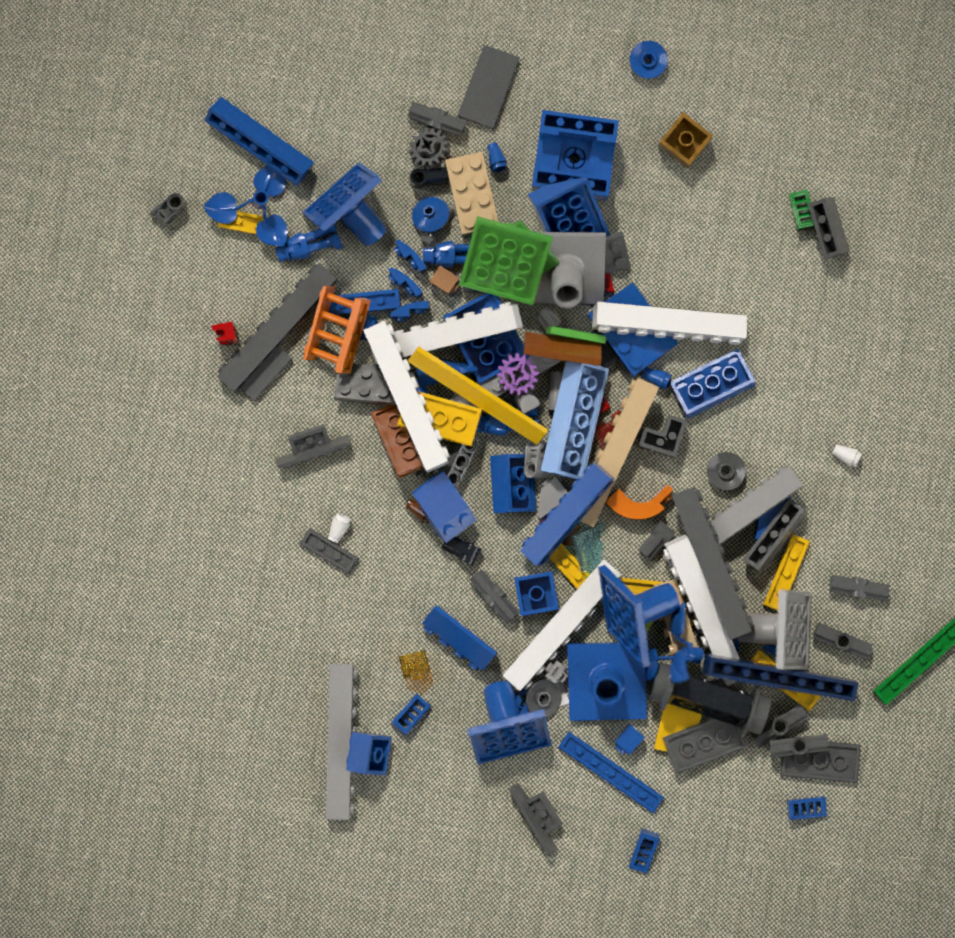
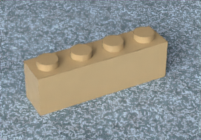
M676 579L653 585V587L670 583L677 593L679 603H683ZM685 609L684 630L680 637L687 642L693 643V647L697 648ZM671 613L659 619L664 620L665 627H662L665 638L669 637L671 645L668 646L670 655L675 656L677 651L687 645L677 640L675 635H671L670 620L673 614Z

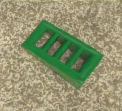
M808 190L789 193L796 230L815 227L808 206L811 203ZM800 196L805 197V199L799 201H795L794 199L795 197ZM806 203V207H796V205ZM808 210V214H798V212ZM808 217H809V219H810V221H806V222H801V221H800V219H804V218H808Z

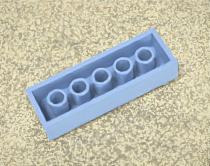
M566 361L541 471L573 480L583 477V472L588 464L609 369L596 365Z

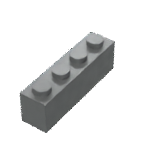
M789 498L744 557L745 564L762 575L806 517L805 509Z

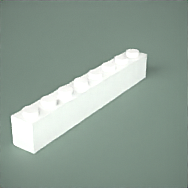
M508 302L500 304V309L493 310V307L481 309L482 313L477 315L473 311L463 314L464 318L457 319V316L446 318L445 323L439 324V320L430 322L426 328L418 325L410 327V332L404 333V330L395 331V335L392 337L395 343L399 342L403 350L400 355L403 358L411 356L418 346L426 351L522 328L523 325L518 305L511 306V303ZM372 351L374 363L378 364L376 357Z
M597 302L593 306L592 329H597L601 333L617 331L618 334L624 335L630 332L636 333L637 336L651 334L656 338L673 336V339L677 340L692 338V341H703L705 339L710 340L712 343L727 341L731 345H738L747 338V316Z
M383 321L365 329L364 333L426 471L430 472L448 464L447 458L450 455L446 446L442 448L439 442L442 440L438 429H433L431 423L434 422L430 411L427 413L425 411V399L422 394L418 395L416 388L419 386L415 377H410L408 370H411L407 359L403 360L400 355L403 350L399 342L395 343L392 337L395 335L391 324L387 325Z
M683 535L665 543L666 549L663 550L667 561L671 560L673 567L670 569L674 578H678L681 583L678 587L682 596L686 595L688 599L686 606L689 613H694L696 619L693 622L697 631L701 630L703 637L700 638L704 647H708L712 655L740 659L732 640L729 639L688 537ZM718 678L719 682H723L726 686L738 682Z
M602 560L503 674V677L519 691L522 688L526 690L532 684L531 678L535 673L539 676L545 669L543 664L548 659L552 661L558 654L556 649L560 645L564 647L571 639L568 635L573 630L577 632L584 624L582 619L593 614L596 610L594 606L598 601L603 602L598 567L606 565L618 578L621 576V573L606 560Z

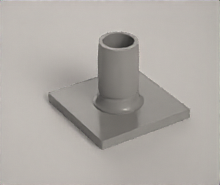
M537 232L553 237L549 251L559 261L544 274L542 273L534 303H550L564 308H571L578 304L604 302L606 233Z
M779 590L778 614L746 613L747 617L751 616L755 626L752 627L753 632L738 637V640L749 644L777 645L776 669H809L811 592Z

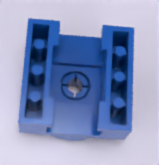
M542 110L531 191H535L544 185L586 177L595 199L607 201L610 191L611 171L619 120ZM572 155L577 156L580 160L574 165L569 161V157Z

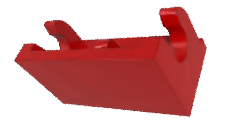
M232 321L211 325L212 331H215L216 335L221 336L216 338L217 341H220V344H239L236 325Z

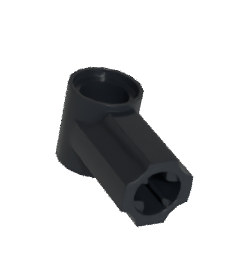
M446 167L414 169L410 174V184L418 189L424 186L448 184ZM420 174L424 180L417 183L413 180V176Z
M454 537L447 543L443 542L441 546L443 550L459 557L458 559L471 566H474L482 551L481 548L469 542L466 543L457 537Z

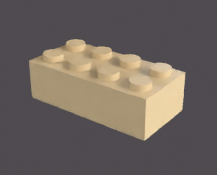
M483 152L445 160L462 237L473 234L477 216L498 222Z

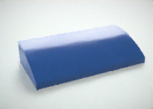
M736 349L671 381L670 385L688 419L756 386V381L739 349Z

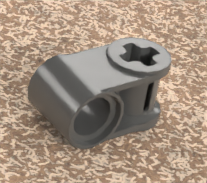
M172 193L163 202L158 204L150 212V215L154 216L161 223L160 226L162 228H165L186 208V200L180 194ZM175 198L181 199V204L178 207L172 206V201Z

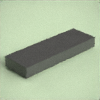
M277 346L242 384L240 389L255 401L292 358Z
M311 528L308 529L300 542L302 546L347 574L350 573L358 560V557Z

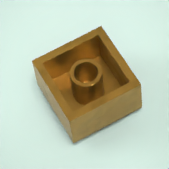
M683 112L660 140L658 146L688 169L711 141L713 135Z

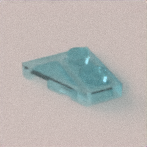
M597 523L594 527L591 526L571 536L581 572H587L597 567L601 562L600 552L603 541H600L601 529H604V523Z

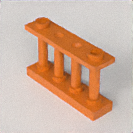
M323 286L319 293V302L308 342L304 347L303 359L316 360L317 356L335 363V372L349 374L352 370L371 300L355 298V301H351L335 295L336 287ZM334 302L350 308L351 315L349 320L329 313L331 303ZM326 320L346 327L344 338L324 331ZM321 338L341 345L339 356L320 350Z

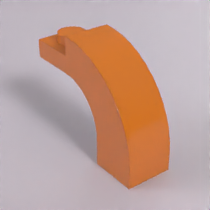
M667 485L652 500L644 503L630 500L618 489L605 504L621 517L631 520L648 519L665 509L660 502L662 501L665 504L672 497L671 492L673 489Z

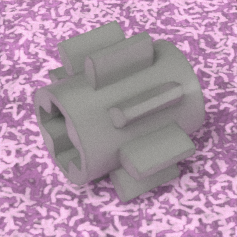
M558 661L554 664L550 662L545 668L548 671L545 676L555 684L559 681L563 683L568 677L566 674L568 669Z

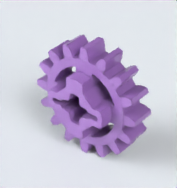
M516 353L515 358L508 355L509 361L503 359L502 363L504 366L498 367L502 371V373L497 374V377L502 378L499 381V385L505 384L503 390L505 391L509 388L511 395L514 391H517L518 396H520L521 391L527 394L528 387L532 390L534 389L532 382H538L534 378V376L539 375V372L534 371L537 368V364L531 365L533 359L531 358L527 361L525 354L522 358H519L518 353ZM519 362L518 365L513 368L508 367L511 363ZM525 364L529 367L531 375L526 373L524 369ZM521 366V374L524 376L519 377L515 383V375L512 373L517 372ZM505 374L510 376L512 380L511 385L507 382ZM528 382L525 386L517 387L518 383Z

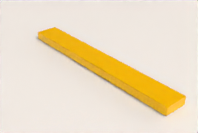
M418 346L410 356L409 363L536 445L547 433L548 429Z

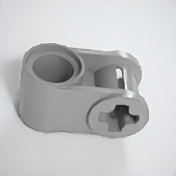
M530 442L526 445L524 466L526 477L545 479L549 475V473L541 471L545 452L541 451L546 450V442L537 445Z

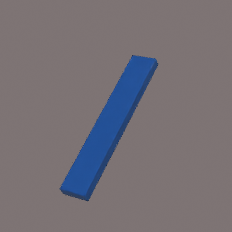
M568 731L559 744L558 748L652 813L655 812L664 797L571 732Z

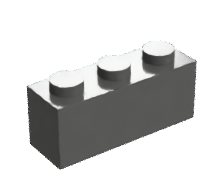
M834 197L809 203L808 206L824 259L849 253L850 249Z

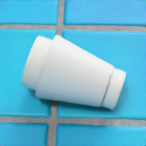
M837 444L832 455L849 467H856L862 453L858 452L859 450Z
M337 513L333 517L328 539L338 543L351 525V519Z

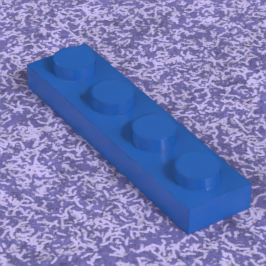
M398 289L337 295L351 301H355V298L371 300L368 312L400 308ZM332 302L329 313L334 315L351 314V309Z

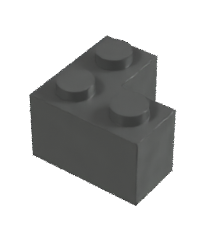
M668 415L663 432L644 427L638 447L675 458L687 420Z

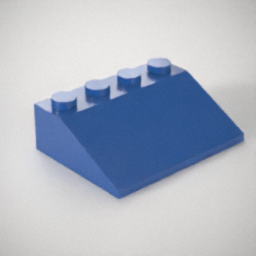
M586 177L544 185L528 194L544 232L606 233V236L610 235Z
M631 283L605 301L606 303L651 307L634 283ZM591 311V312L587 315V318L590 320V322H591L592 324H593V311ZM617 331L599 332L600 335L606 337V343L618 356L619 361L632 378L678 345L673 336L656 338L651 334L637 336L636 333L630 332L624 335L618 334Z
M485 293L444 315L443 320L446 322V318L457 316V319L464 318L463 314L473 311L477 315L482 313L481 309L493 307V310L500 309L499 305L501 302L498 296ZM516 329L457 344L467 364L477 367L478 371L472 373L478 385L501 373L502 371L498 367L504 366L502 363L503 359L509 361L508 355H511L512 358H515L516 353L519 354V358H522L524 355V344ZM519 362L511 363L508 367H512Z

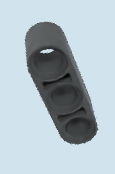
M474 437L472 447L452 442L448 450L450 457L447 458L449 463L441 466L438 473L443 470L447 477L450 475L449 480L454 487L460 484L478 446L477 439Z

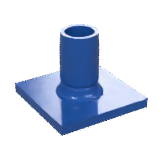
M358 162L302 213L323 232L340 218L364 246H370L384 235L387 228L363 197L376 187L382 179Z
M606 565L598 567L607 631L643 668L649 666L650 660L645 624L679 610L680 603L677 593L670 583H665L635 595Z
M619 642L567 643L570 721L647 719L645 667L643 668Z
M495 682L484 688V699L490 723L467 729L477 765L552 746L544 709L520 715L516 696L510 682Z

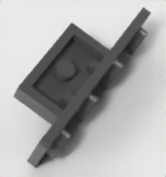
M324 424L289 435L288 440L293 453L276 458V464L278 469H287L295 463L308 462L313 457L326 456L334 450H344L351 445L349 436L345 435L330 440Z
M519 783L515 784L509 789L511 798L520 808L521 815L530 825L531 832L536 835L541 849L546 852L547 856L553 854L557 850V846L549 832L562 826V821L544 791L528 799Z

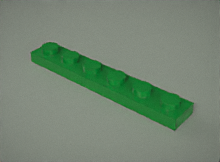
M955 617L873 690L885 705L890 703L955 644Z

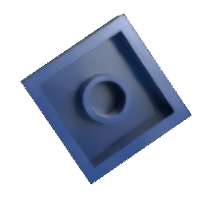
M552 571L514 578L521 617L559 610Z
M352 732L349 740L350 748L346 760V771L386 775L392 737L374 733Z

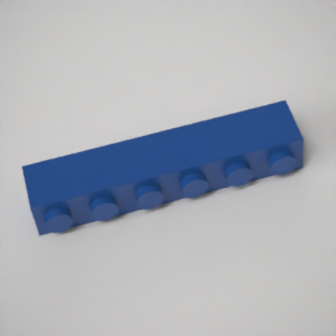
M220 97L209 108L204 120L294 185L298 186L309 174L314 161L223 97Z
M594 463L587 466L583 472V477L577 479L571 486L572 490L560 498V504L556 509H551L546 515L548 518L545 522H541L534 529V535L531 538L528 537L522 543L523 548L520 552L534 565L542 566L616 480L601 465Z

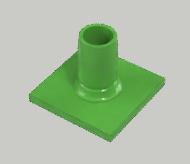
M477 216L459 286L533 305L553 237L512 226L515 223L504 224Z

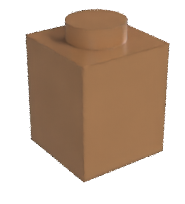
M439 266L429 281L431 285L448 296L451 292L455 294L459 288V277L442 266Z

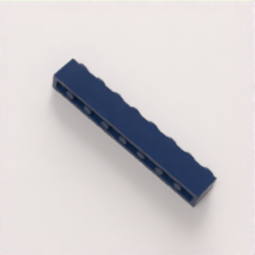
M705 653L702 673L710 677L855 701L859 682L850 678L798 669H776L775 665Z

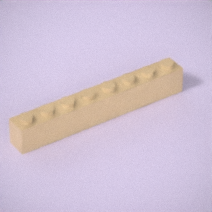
M637 377L636 381L632 379L628 387L630 391L628 398L624 397L620 404L622 411L620 415H615L611 424L614 428L611 433L607 432L603 441L606 445L603 450L599 449L595 458L598 461L597 464L601 465L615 479L659 389L658 386ZM615 481L582 518L581 522L594 527Z

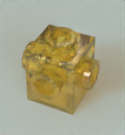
M425 650L399 656L404 679L412 677V680L415 681L423 679V674L430 673Z

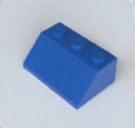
M525 454L490 456L493 514L536 512L535 478H528L524 474Z

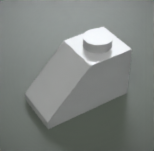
M550 477L542 483L543 488L540 491L537 516L539 519L548 514L551 509L557 507L560 504V498L564 494H568L557 478L552 480Z

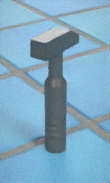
M449 206L450 218L455 210ZM439 231L432 232L428 236L421 235V240L433 247L436 244L433 237Z

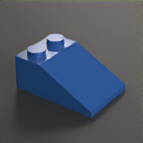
M443 470L412 492L435 534L445 543L477 521L469 506Z

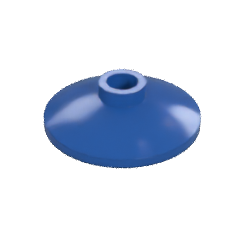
M640 42L631 51L630 66L634 73L642 78L651 79L658 77L667 66V53L657 42ZM650 58L652 63L646 64L645 59Z
M437 197L422 199L415 205L412 211L414 225L420 231L427 233L442 229L447 224L450 216L447 204ZM429 210H433L430 214L426 213Z

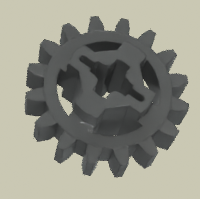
M425 128L424 133L419 130L418 137L412 136L415 141L409 142L411 149L408 151L411 154V159L417 166L422 165L424 169L428 165L434 169V164L436 163L441 166L440 161L447 160L444 155L450 154L447 149L450 147L448 138L441 130L437 132L435 128H432L431 131Z

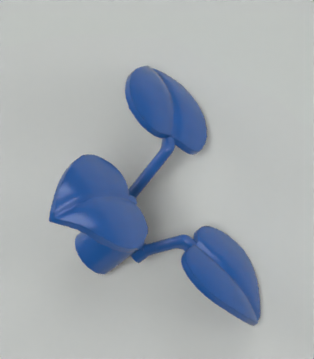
M269 166L263 167L256 173L253 185L258 191L254 193L252 199H248L243 204L236 206V200L231 194L220 192L212 196L204 204V210L207 215L214 221L222 224L235 221L237 218L236 210L252 204L254 208L262 209L264 219L256 226L258 239L267 245L283 247L286 243L287 226L283 218L277 214H272L268 218L266 216L267 208L265 205L268 202L269 196L280 195L286 184L285 177Z
M685 602L680 604L679 610L673 612L670 620L671 635H675L677 640L687 646L677 651L675 656L657 657V650L650 649L648 651L650 665L645 667L647 681H652L656 677L658 671L657 661L673 660L670 665L669 676L670 680L675 683L689 679L686 662L700 664L703 660V649L693 647V643L687 642L680 637L684 630Z

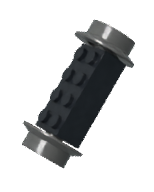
M663 662L658 664V671L656 677L652 680L648 699L659 702L662 712L667 704H671L740 727V737H744L747 732L761 734L769 714L771 698L760 695L758 685L754 687L751 695L748 696V693L744 691L735 692L726 685L720 684L717 686L711 684L710 680L693 678V675L687 673L689 676L688 680L675 683L670 680V665Z

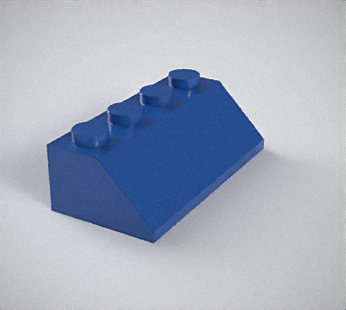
M437 605L422 622L425 625L423 628L430 635L437 634L440 637L439 642L446 647L451 645L455 649L453 653L461 659L465 656L470 660L469 665L476 671L479 669L483 671L497 654L495 650Z

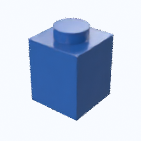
M629 724L615 739L617 743L615 747L623 755L625 752L630 755L645 737Z

